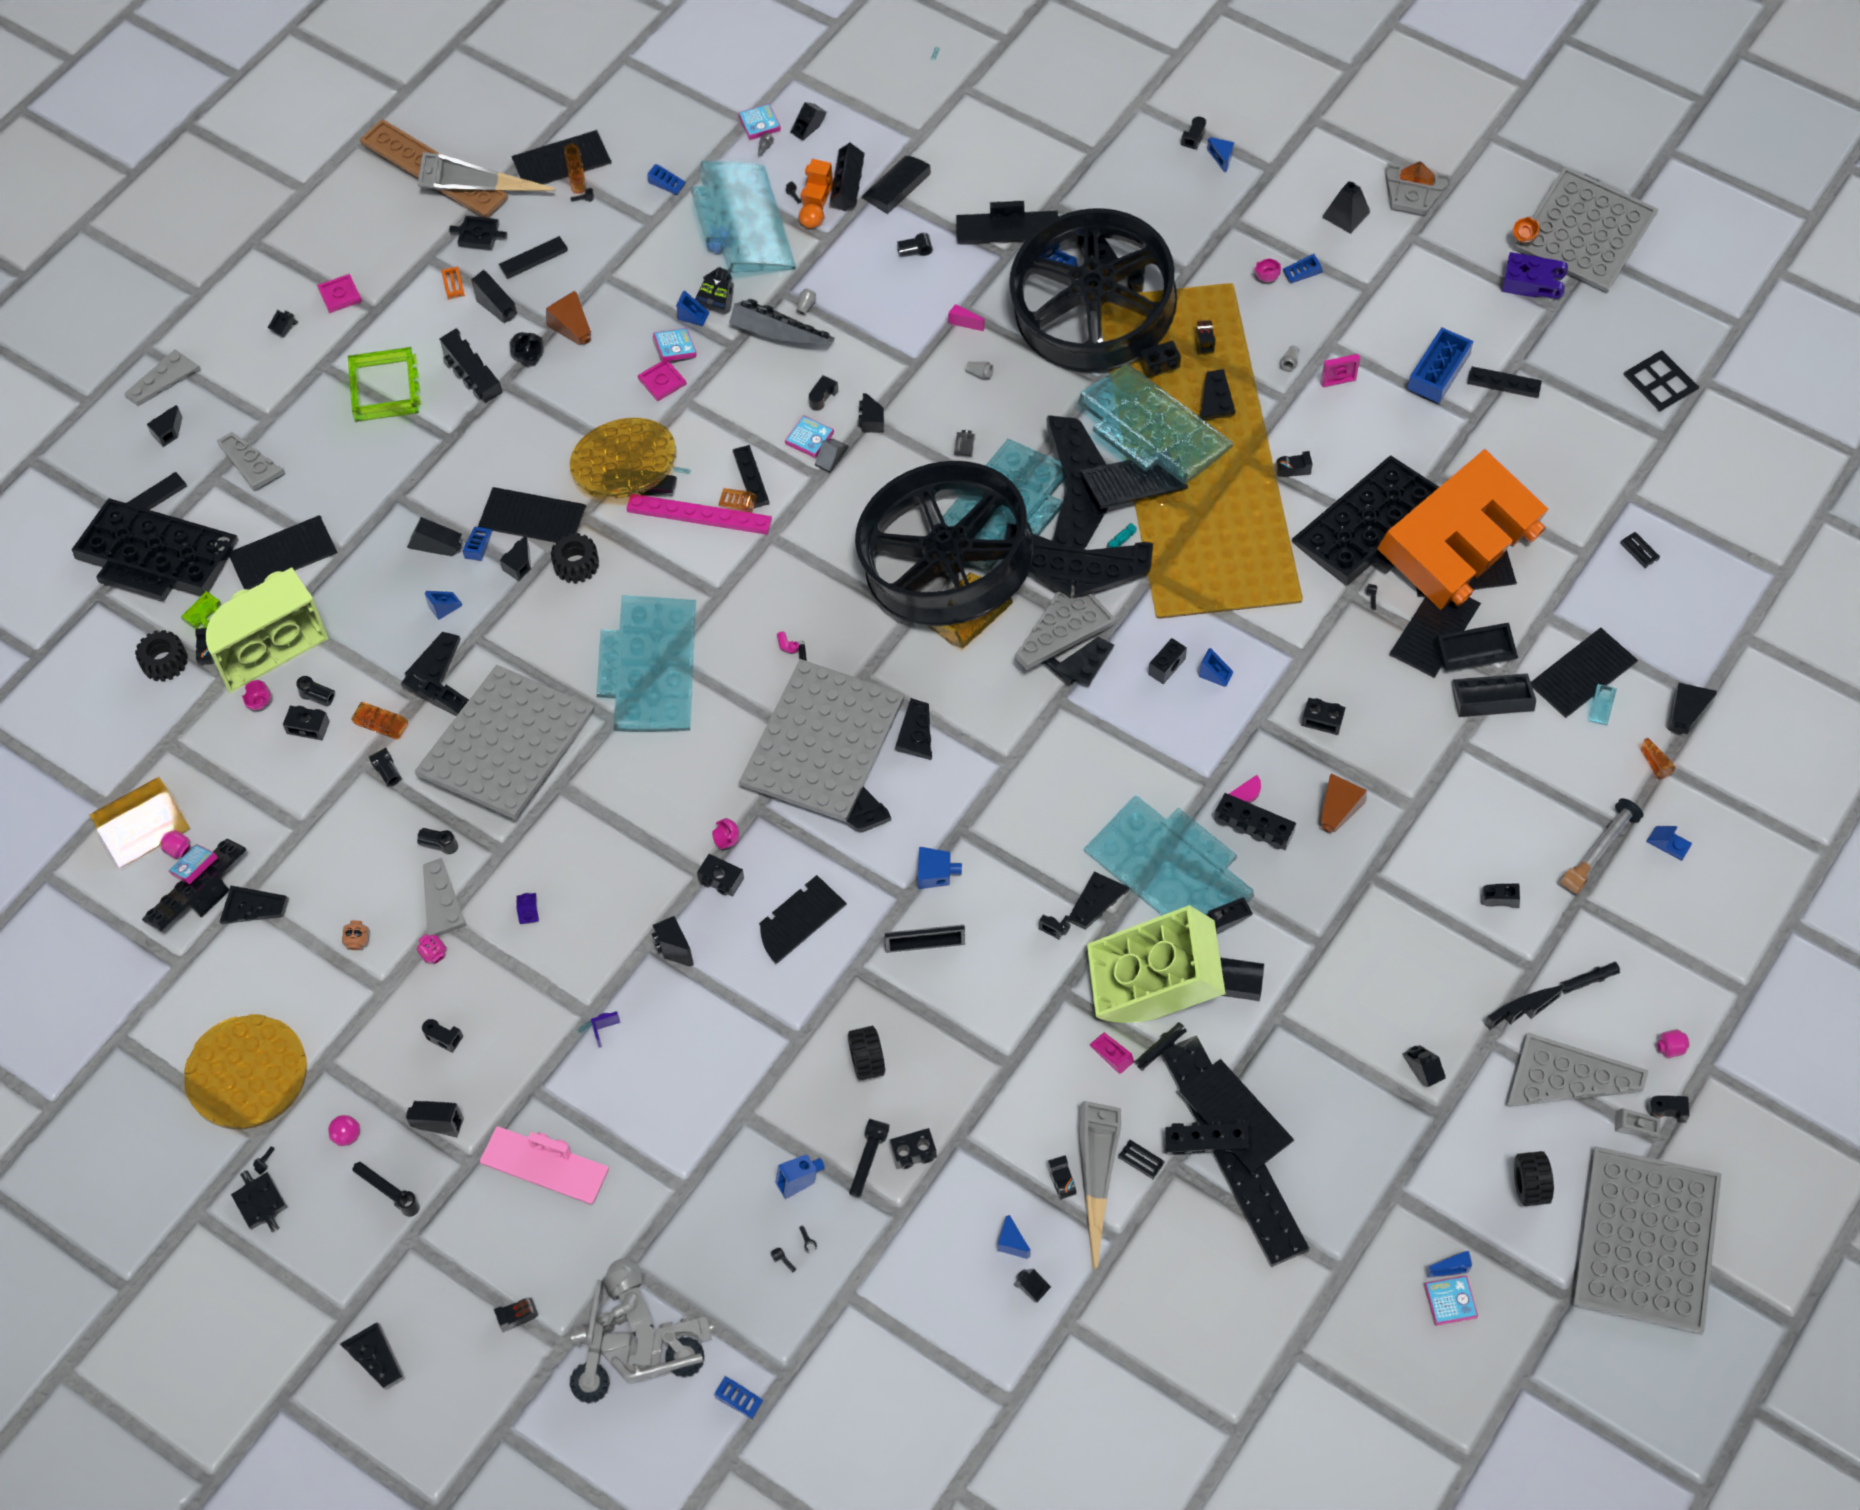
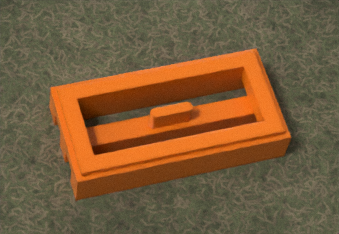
M458 266L441 270L448 300L453 296L458 298V295L464 297L465 294ZM455 271L460 290H456L453 272ZM446 273L450 275L453 292L449 290Z

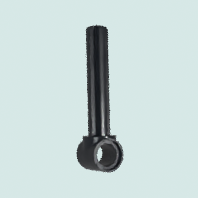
M871 1118L868 1120L864 1134L867 1142L849 1192L851 1196L861 1197L878 1145L886 1141L890 1124Z
M362 1162L354 1164L352 1171L393 1200L394 1206L400 1209L403 1215L412 1217L419 1212V1202L412 1192L400 1191ZM412 1201L409 1206H404L407 1202Z

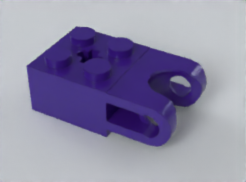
M1509 252L1502 292L1537 298V296L1554 299L1561 298L1564 295L1565 286L1563 282L1555 279H1561L1566 276L1568 264L1560 260Z

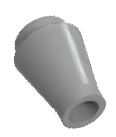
M803 289L800 292L796 310L797 314L806 315L807 311L816 301V293L814 291Z
M1290 346L1289 350L1281 358V366L1286 371H1292L1298 366L1299 348L1297 346Z
M968 361L966 365L967 372H971L983 379L991 378L994 367L989 362Z

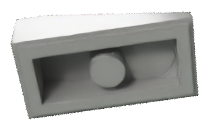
M1622 1108L1615 1114V1131L1660 1138V1118Z

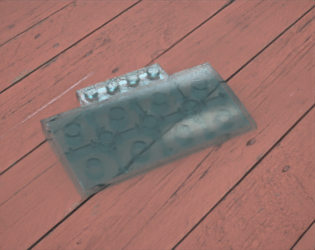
M701 161L699 172L703 186L692 187L691 193L706 243H721L729 273L795 270L796 265L765 166L733 161Z
M1128 363L1080 393L1078 403L1101 420L1094 425L1092 431L1145 472L1158 464L1180 482L1186 484L1233 446V442Z
M1007 439L985 466L999 471L1018 488L1026 506L1027 521L1031 526L1033 534L1040 535L1062 506V500L1051 496L1066 478L1061 462L1011 439ZM960 495L943 515L946 525H956L983 497ZM1004 505L999 506L973 539L1005 540L1007 523L1016 524L1010 509ZM998 560L968 561L966 564L987 574Z
M622 595L620 630L601 629L596 697L615 698L613 731L673 732L690 730L696 600Z
M1137 795L1083 849L1084 852L1119 881L1130 887V890L1160 915H1165L1188 905L1207 915L1209 910L1242 897L1248 903L1254 896V890L1227 869L1235 861L1237 854L1180 808H1177L1165 819Z

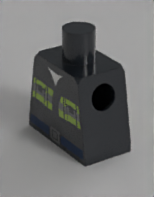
M718 267L716 277L706 275L695 300L730 311L734 283L726 281L728 270Z

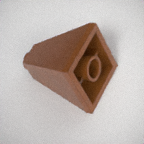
M575 290L546 308V325L578 345L582 343L585 345L590 342L591 330Z
M1331 773L1321 818V829L1327 833L1336 832L1366 803L1367 790Z

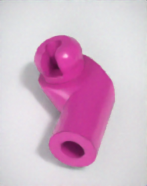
M783 631L777 633L781 650L791 654L798 651L799 643L797 641L789 642L786 633Z

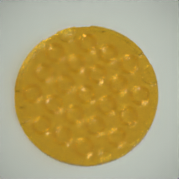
M645 418L618 419L596 427L577 443L570 457V471L577 486L590 495L600 498H606V496L615 497L616 499L630 497V494L649 490L668 475L677 456V448L670 431L656 421Z
M249 1014V1016H235L226 1019L206 1031L193 1046L194 1049L187 1058L184 1069V1087L187 1097L194 1109L204 1119L223 1128L250 1129L276 1119L294 1103L305 1083L307 1058L300 1039L289 1026L278 1019L275 1020L265 1015Z

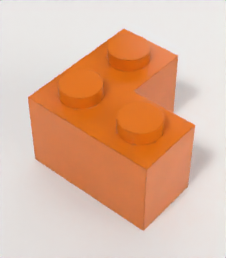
M812 158L810 164L805 169V175H807L806 187L802 189L800 197L803 199V206L806 204H816L823 210L833 185L832 164Z

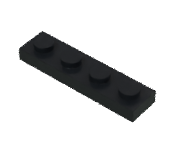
M1472 366L1468 384L1538 398L1542 380Z

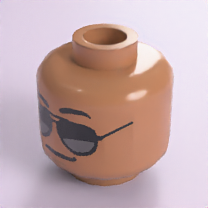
M350 921V924L343 927L342 944L347 946L346 949L362 950V947L368 944L369 928L362 925V921Z

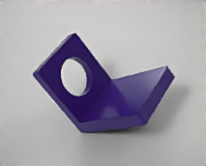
M617 1011L602 1013L598 1017L591 1019L599 1048L602 1045L597 1030L620 1023Z

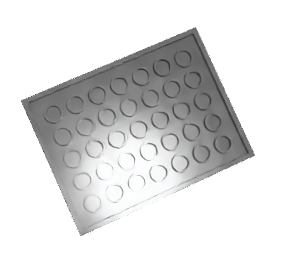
M800 659L739 781L740 786L847 822L905 699V694Z
M496 665L415 769V775L516 819L594 713V706Z
M1595 1146L1573 1306L1702 1335L1705 1328L1722 1173Z

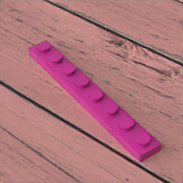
M637 494L630 495L626 508L628 513L768 535L772 523V516Z

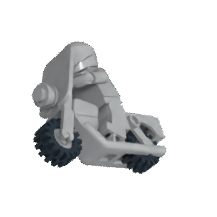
M629 1259L614 1261L609 1266L606 1276L602 1280H597L590 1326L585 1324L578 1328L574 1326V1331L570 1332L573 1345L577 1344L579 1348L582 1344H586L589 1348L587 1362L578 1365V1368L574 1369L573 1374L570 1376V1388L573 1395L581 1402L590 1404L604 1398V1395L608 1392L610 1382L606 1370L599 1364L601 1353L629 1384L643 1382L672 1373L682 1378L697 1374L704 1362V1351L701 1344L691 1337L682 1336L679 1339L675 1337L690 1335L697 1338L700 1343L712 1340L711 1334L715 1333L712 1321H707L706 1316L693 1319V1316L681 1319V1323L672 1325V1322L659 1325L660 1328L656 1329L654 1333L650 1315L639 1289L642 1285L639 1266ZM604 1283L608 1296L613 1300L620 1299L621 1304L613 1308V1311L610 1313L603 1312L599 1314ZM628 1321L633 1337H636L637 1342L630 1333L610 1332L614 1330V1326L617 1323L621 1325ZM664 1343V1345L668 1347L665 1353L666 1363L660 1364L662 1346Z

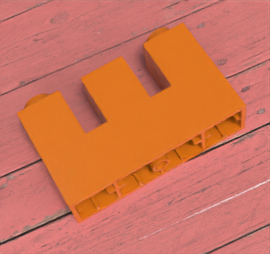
M1484 449L1388 530L1377 549L1440 610L1451 601L1459 607L1474 592L1468 585L1474 576L1476 578L1481 576L1503 556L1510 545L1514 547L1523 538L1532 543L1542 534L1546 526L1540 521L1549 509Z

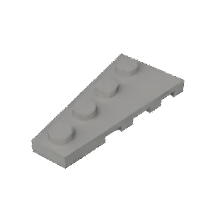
M173 350L125 392L124 395L136 406H140L156 397L158 392L170 389L172 384L177 381H184L188 378L189 374L193 372L198 373L201 371L200 366L177 350Z
M233 432L216 440L220 448L254 491L285 473L282 467L275 465L271 459L264 457L260 451L253 449L246 441Z
M442 858L423 864L428 935L441 936L467 926Z

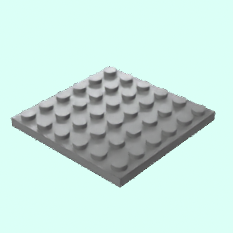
M1565 166L1532 219L1537 220L1539 223L1540 232L1538 237L1531 243L1517 241L1514 249L1526 255L1564 261L1568 264L1567 274L1608 293L1656 216L1658 208Z

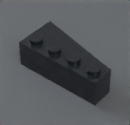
M455 328L439 338L444 354L443 361L448 367L451 366L453 368V372L458 378L461 377L467 388L473 390L477 399L487 403L503 393L500 381L487 365L484 366L480 356L477 353H473L468 341L461 339L460 331Z

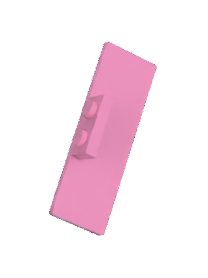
M501 1127L495 1128L480 1159V1164L591 1205L594 1203L609 1171L608 1166L572 1154L568 1143L563 1140H552L541 1132H538V1134L531 1132L529 1137Z

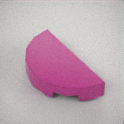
M1256 775L1229 794L1251 803L1259 797L1261 780Z

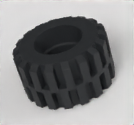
M570 533L569 536L564 535L561 537V540L557 539L555 541L556 545L552 546L551 559L555 573L561 580L565 579L568 583L571 581L573 583H578V581L585 582L586 578L590 579L592 574H596V569L599 568V558L596 545L591 538L588 539L587 535L581 536L580 533H576V535ZM572 556H583L581 559L576 561L568 560Z
M157 630L153 634L148 633L146 638L140 640L141 643L137 644V650H135L136 659L143 673L149 679L153 678L154 681L160 679L161 682L166 681L168 678L171 680L173 676H179L180 671H184V665H187L188 661L186 658L188 656L181 640L173 632L169 631L167 633L166 630L158 632ZM169 652L165 657L155 659L159 654Z
M872 1025L850 1030L848 1042L857 1078L862 1081L884 1076L885 1062L876 1028Z
M1544 1151L1518 1153L1514 1161V1178L1523 1206L1551 1204L1554 1196V1180L1551 1164Z

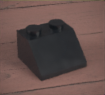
M675 916L652 925L654 933H651L657 953L661 952L664 959L690 967L694 965L690 946Z

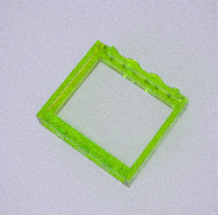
M411 347L348 355L351 408L355 422L419 413L418 405H421V399L417 392H420L419 382L416 381V378H419L418 368L415 367V364H418L416 353L413 354ZM407 361L410 399L361 406L358 368Z

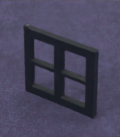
M1663 350L1623 373L1658 411L1666 409L1699 389V385ZM1659 360H1662L1671 369L1670 372L1663 376H1660L1651 367V365ZM1644 369L1656 379L1646 386L1635 376ZM1676 376L1688 386L1678 393L1667 383ZM1661 385L1672 395V397L1663 402L1651 392Z

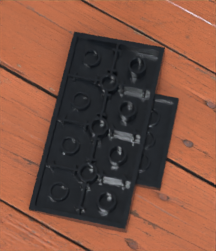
M1390 455L1293 537L1292 542L1345 585H1349L1372 564L1384 573H1387L1394 565L1377 549L1388 530L1436 491L1439 486Z
M108 498L71 550L75 559L103 567L96 576L98 582L163 601L171 588L205 597L226 563L238 537L235 534ZM123 506L136 510V513L133 512V517L124 522L123 513L116 509ZM221 537H227V538H229L230 540H229V542H228L227 540H225V541L220 540V541H219L218 539L221 538ZM225 547L223 551H219V548Z

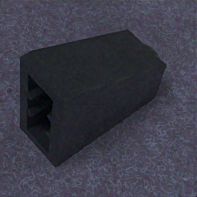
M482 270L471 279L476 301L504 324L514 318L517 314L514 301L487 271Z
M420 517L407 548L453 556L455 551L459 552L463 541H460L462 533Z
M1678 683L1674 693L1668 730L1674 731L1677 734H1688L1712 705L1717 691Z
M414 1101L412 1107H409L406 1113V1119L411 1127L458 1138L464 1120L458 1104L452 1102Z

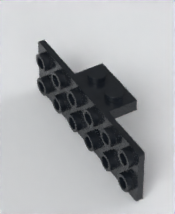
M1024 201L990 202L989 214L956 215L957 243L1026 241L1039 227L1058 217V211L1024 212Z
M230 839L221 841L213 851L218 858L191 884L184 881L178 882L169 894L163 896L154 908L146 912L142 921L158 931H162L188 905L198 916L202 917L229 891V888L219 876L246 851V848Z

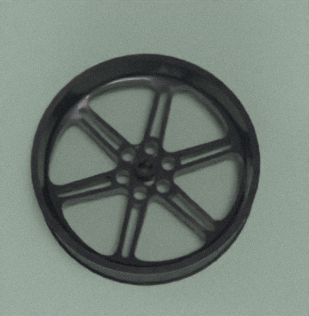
M1105 208L1082 209L1063 214L1048 221L1027 238L1016 254L1011 267L1010 294L1014 305L1017 326L1023 339L1035 353L1046 361L1073 371H1108L1123 367L1140 359V350L1156 346L1166 335L1173 322L1177 307L1174 262L1167 243L1147 222L1119 210ZM1091 238L1094 239L1095 258H1089V239ZM1098 238L1125 241L1141 249L1104 265L1099 262ZM1084 240V263L1080 267L1044 259L1065 245ZM1148 264H1154L1160 270L1163 278V297L1161 301L1153 302L1117 282ZM1031 274H1038L1069 286L1035 312L1030 311L1026 305L1024 287L1028 276ZM1110 302L1147 317L1145 322L1132 332L1103 342L1102 305L1104 303ZM1078 305L1086 306L1089 338L1085 343L1064 341L1042 331L1046 324ZM1091 311H1097L1098 341L1096 343L1093 342Z
M968 461L935 462L914 468L897 476L883 486L865 506L859 518L855 534L857 555L865 570L868 587L876 601L889 613L902 620L927 626H946L964 623L995 610L1011 598L1021 587L1030 572L1035 554L1033 532L1027 521L1026 506L1018 488L999 471ZM955 495L983 497L954 526L946 525L935 500ZM930 500L940 522L936 525L933 524L926 502ZM920 504L923 506L931 528L929 535L914 536L884 533L897 518L908 510ZM1004 505L1010 509L1016 520V535L1013 539H973L999 506ZM879 551L921 558L894 583L884 581L876 570V555ZM1003 559L999 565L974 582H968L963 568L964 563L968 561ZM940 571L948 572L955 587L954 589L937 592L915 591ZM959 572L961 573L965 584L961 587L959 586L954 575Z

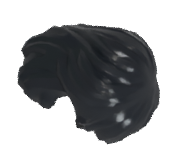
M519 332L509 342L511 355L526 365H535L543 353L542 338L535 333Z

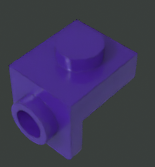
M536 893L517 895L516 909L519 923L538 922Z

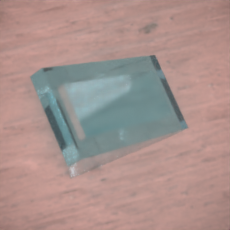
M1597 684L1592 698L1588 721L1604 725L1608 724L1617 688Z

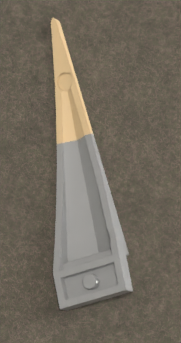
M427 152L422 154L418 179L419 187L436 190L555 191L554 187L499 173L441 154Z
M1084 1101L1081 1103V1123L1079 1124L1092 1266L1095 1270L1099 1262L1108 1190L1121 1131V1108Z

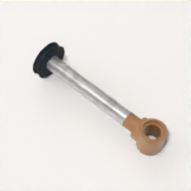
M1625 798L1618 800V803L1615 804V809L1619 815L1579 866L1570 868L1565 873L1560 882L1561 885L1576 895L1582 890L1588 880V872L1627 822L1638 823L1643 817L1642 810L1634 802Z

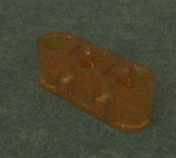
M568 144L564 148L571 190L576 194H581L586 190V182L580 150L577 145Z
M360 702L351 717V720L356 725L393 739H400L408 725V720L403 716L365 702Z

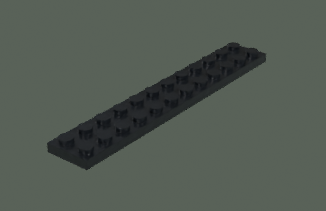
M1197 1035L1168 1047L1161 1054L1178 1090L1212 1065ZM1184 1099L1195 1122H1204V1125H1207ZM1232 1152L1212 1153L1271 1268L1308 1252L1310 1248L1266 1165L1264 1164L1255 1173L1251 1174Z

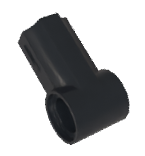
M919 233L913 239L897 241L899 256L915 253L927 256L933 251L931 240L927 233Z
M301 676L297 679L296 686L302 699H312L326 706L331 705L334 700L335 690L313 682L309 676Z
M387 748L368 756L374 769L380 773L387 786H394L402 779L393 764L394 761Z
M427 828L419 830L417 835L418 845L439 849L445 854H453L457 851L458 842L451 831L444 830L440 832Z

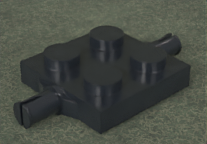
M465 215L461 226L450 225L449 232L459 233L458 246L492 250L496 238L507 239L508 235L507 231H498L499 219Z
M248 1170L244 1171V1173L242 1172L240 1176L245 1185L232 1193L231 1196L247 1226L252 1230L260 1224L267 1223L270 1231L275 1232V1229L278 1230L279 1226L274 1218L278 1213L287 1208L283 1197L268 1172L256 1179H252Z

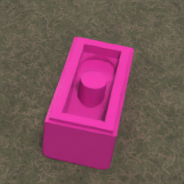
M957 304L948 312V323L979 331L985 330L984 318Z
M1105 1032L1090 1044V1047L1119 1074L1124 1072L1134 1062L1132 1053Z

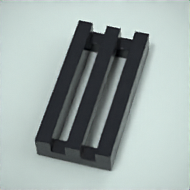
M1636 532L1621 540L1620 544L1645 569L1649 564L1652 565L1654 561H1658L1660 558Z
M1130 1139L1123 1148V1151L1118 1155L1119 1159L1153 1180L1165 1163L1164 1160ZM1127 1153L1130 1154L1131 1156H1133L1134 1158H1136V1159H1137L1138 1161H1140L1141 1163H1143V1164L1149 1166L1150 1168H1152L1154 1171L1152 1172V1171H1150L1149 1169L1145 1168L1144 1166H1142L1141 1164L1137 1163L1136 1161H1134V1160L1131 1159L1130 1157L1126 1156V1154H1127Z

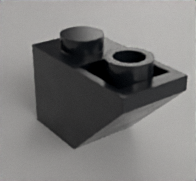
M804 102L790 132L801 140H805L820 127L827 111L814 103Z
M863 393V400H859V411H862V415H859V426H862V432L884 433V407L867 393Z
M175 405L151 420L147 426L151 435L162 447H165L178 438L183 417L178 406Z
M525 536L520 541H517L508 553H505L500 560L502 570L517 581H520L531 570L530 547Z
M1421 1045L1413 1046L1403 1053L1404 1059L1417 1079L1426 1086L1430 1087L1446 1079L1439 1056Z

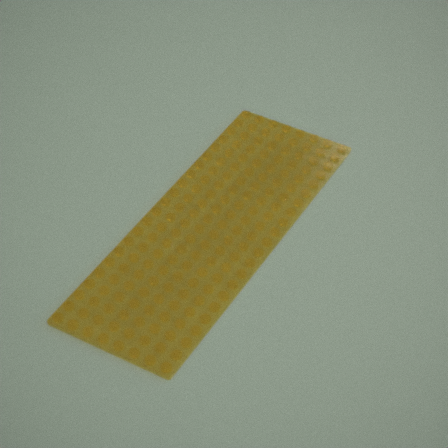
M1225 283L1178 288L1177 307L1173 322L1166 335L1157 345L1173 340L1181 355L1180 367L1160 373L1159 375L1147 377L1138 359L1123 367L1109 370L1126 460L1167 451L1188 485L1186 490L1134 501L1141 541L1153 543L1152 562L1148 579L1155 616L1158 619L1301 603L1303 600L1234 284ZM1163 290L1140 292L1139 294L1153 302H1159L1163 297ZM1110 302L1104 303L1102 305V334L1104 342L1132 332L1141 326L1147 317ZM1211 320L1216 341L1215 351L1198 353L1197 321ZM1202 344L1204 348L1210 346V344ZM1224 369L1236 411L1235 416L1200 421L1206 372Z

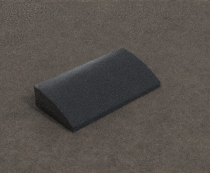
M904 156L862 195V199L888 215L931 174V165L918 158Z
M1509 622L1442 634L1434 638L1437 653L1446 672L1518 659Z
M1528 673L1453 679V690L1459 717L1535 711L1536 697Z
M965 925L885 932L886 953L965 945Z
M1220 957L1225 994L1221 996L1260 1001L1264 964Z

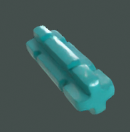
M1133 523L1128 524L1126 529L1120 531L1114 539L1107 543V547L1121 546L1130 538V535L1132 536L1137 532V527Z

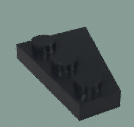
M1224 369L1207 371L1200 421L1235 416L1236 411Z
M441 632L405 672V676L413 668L428 678L430 676L442 684L460 643V636Z
M1096 637L1060 662L1056 670L1090 686L1112 652L1114 644Z
M913 698L910 699L895 746L896 750L928 760L932 759L929 703Z
M1094 871L1069 915V923L1086 930L1102 916L1105 910L1113 906L1123 894L1125 895L1129 892L1130 887Z
M231 885L220 923L229 924L283 917L289 898L285 895Z
M379 1323L372 1324L340 1343L385 1390L405 1379Z

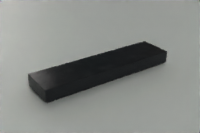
M558 236L500 263L499 268L505 277L509 279L567 252L568 248L561 237Z
M750 445L732 449L752 509L769 505V499Z
M174 472L127 503L151 510L187 487L180 475ZM123 506L116 509L123 513L124 522L133 517V512L136 513V510Z

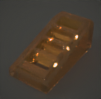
M723 488L718 505L752 513L757 496L753 492ZM730 494L728 501L725 502L726 495ZM735 495L734 501L731 503L732 497ZM741 496L740 502L737 504L738 498Z
M1649 738L1644 739L1640 749L1656 777L1660 780L1671 776L1675 770V764Z

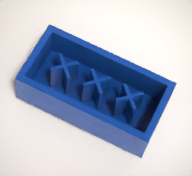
M1441 327L1410 375L1407 389L1440 403L1469 358L1474 341Z

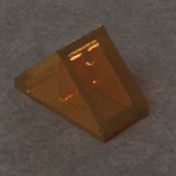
M1421 161L1401 170V180L1431 186L1434 184L1435 174Z

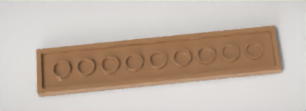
M381 119L360 138L362 145L418 179L423 152L440 154L384 119ZM438 190L485 218H488L508 199L507 193L498 190Z

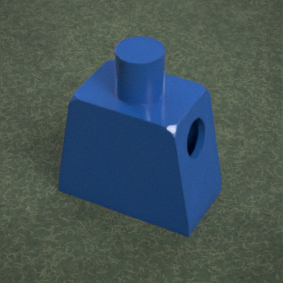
M919 847L918 889L950 885V874L962 875V863H951L950 852Z
M805 1154L778 1165L775 1183L784 1199L813 1185L817 1172L825 1169L824 1163L821 1158L811 1161L809 1156Z

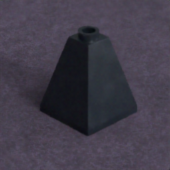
M1348 181L1339 191L1322 218L1351 234L1370 214V209L1361 187L1354 182Z

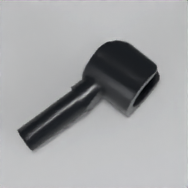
M790 181L786 185L785 191L788 195L791 194L796 202L800 204L801 200L795 192L797 186L794 182Z
M587 188L585 194L570 197L571 202L585 199L588 202L593 201V189Z
M1368 584L1366 594L1371 595V608L1376 610L1378 587Z
M272 1146L261 1159L257 1158L253 1162L254 1170L259 1175L263 1174L268 1168L265 1162L275 1150Z
M803 1225L800 1226L799 1229L805 1241V1251L809 1253L808 1244H813L815 1249H817V1243L810 1239Z
M781 1248L771 1251V1257L774 1262L782 1260L792 1272L796 1271V1268L786 1258Z

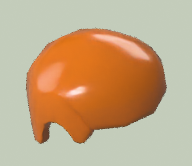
M806 204L800 209L798 219L802 226L810 229L821 226L825 216L820 206Z
M1525 217L1515 222L1512 231L1517 241L1531 243L1538 237L1540 228L1537 220Z

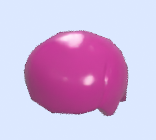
M1271 258L1264 259L1256 263V268H1254L1255 274L1261 281L1273 282L1281 273V265L1277 260Z
M252 680L245 685L246 693L242 695L245 706L251 710L265 708L271 699L269 687L261 680Z
M729 818L717 821L718 827L712 831L716 846L721 850L733 847L739 839V829L736 823Z
M348 1115L337 1116L328 1127L329 1139L338 1146L351 1145L360 1134L359 1123Z

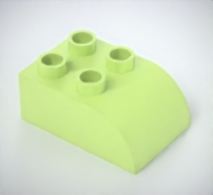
M292 567L284 572L277 571L270 574L262 584L250 590L244 589L235 593L230 601L223 604L213 614L206 630L208 650L229 693L329 639L312 596Z
M1190 905L1087 944L1096 1017L1099 1019L1118 1023L1149 1021L1225 994L1215 921Z

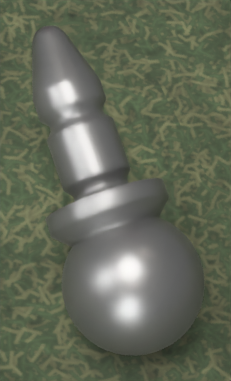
M764 133L761 136L760 146L758 147L759 153L764 152L765 149H768L773 144L774 138L770 133Z

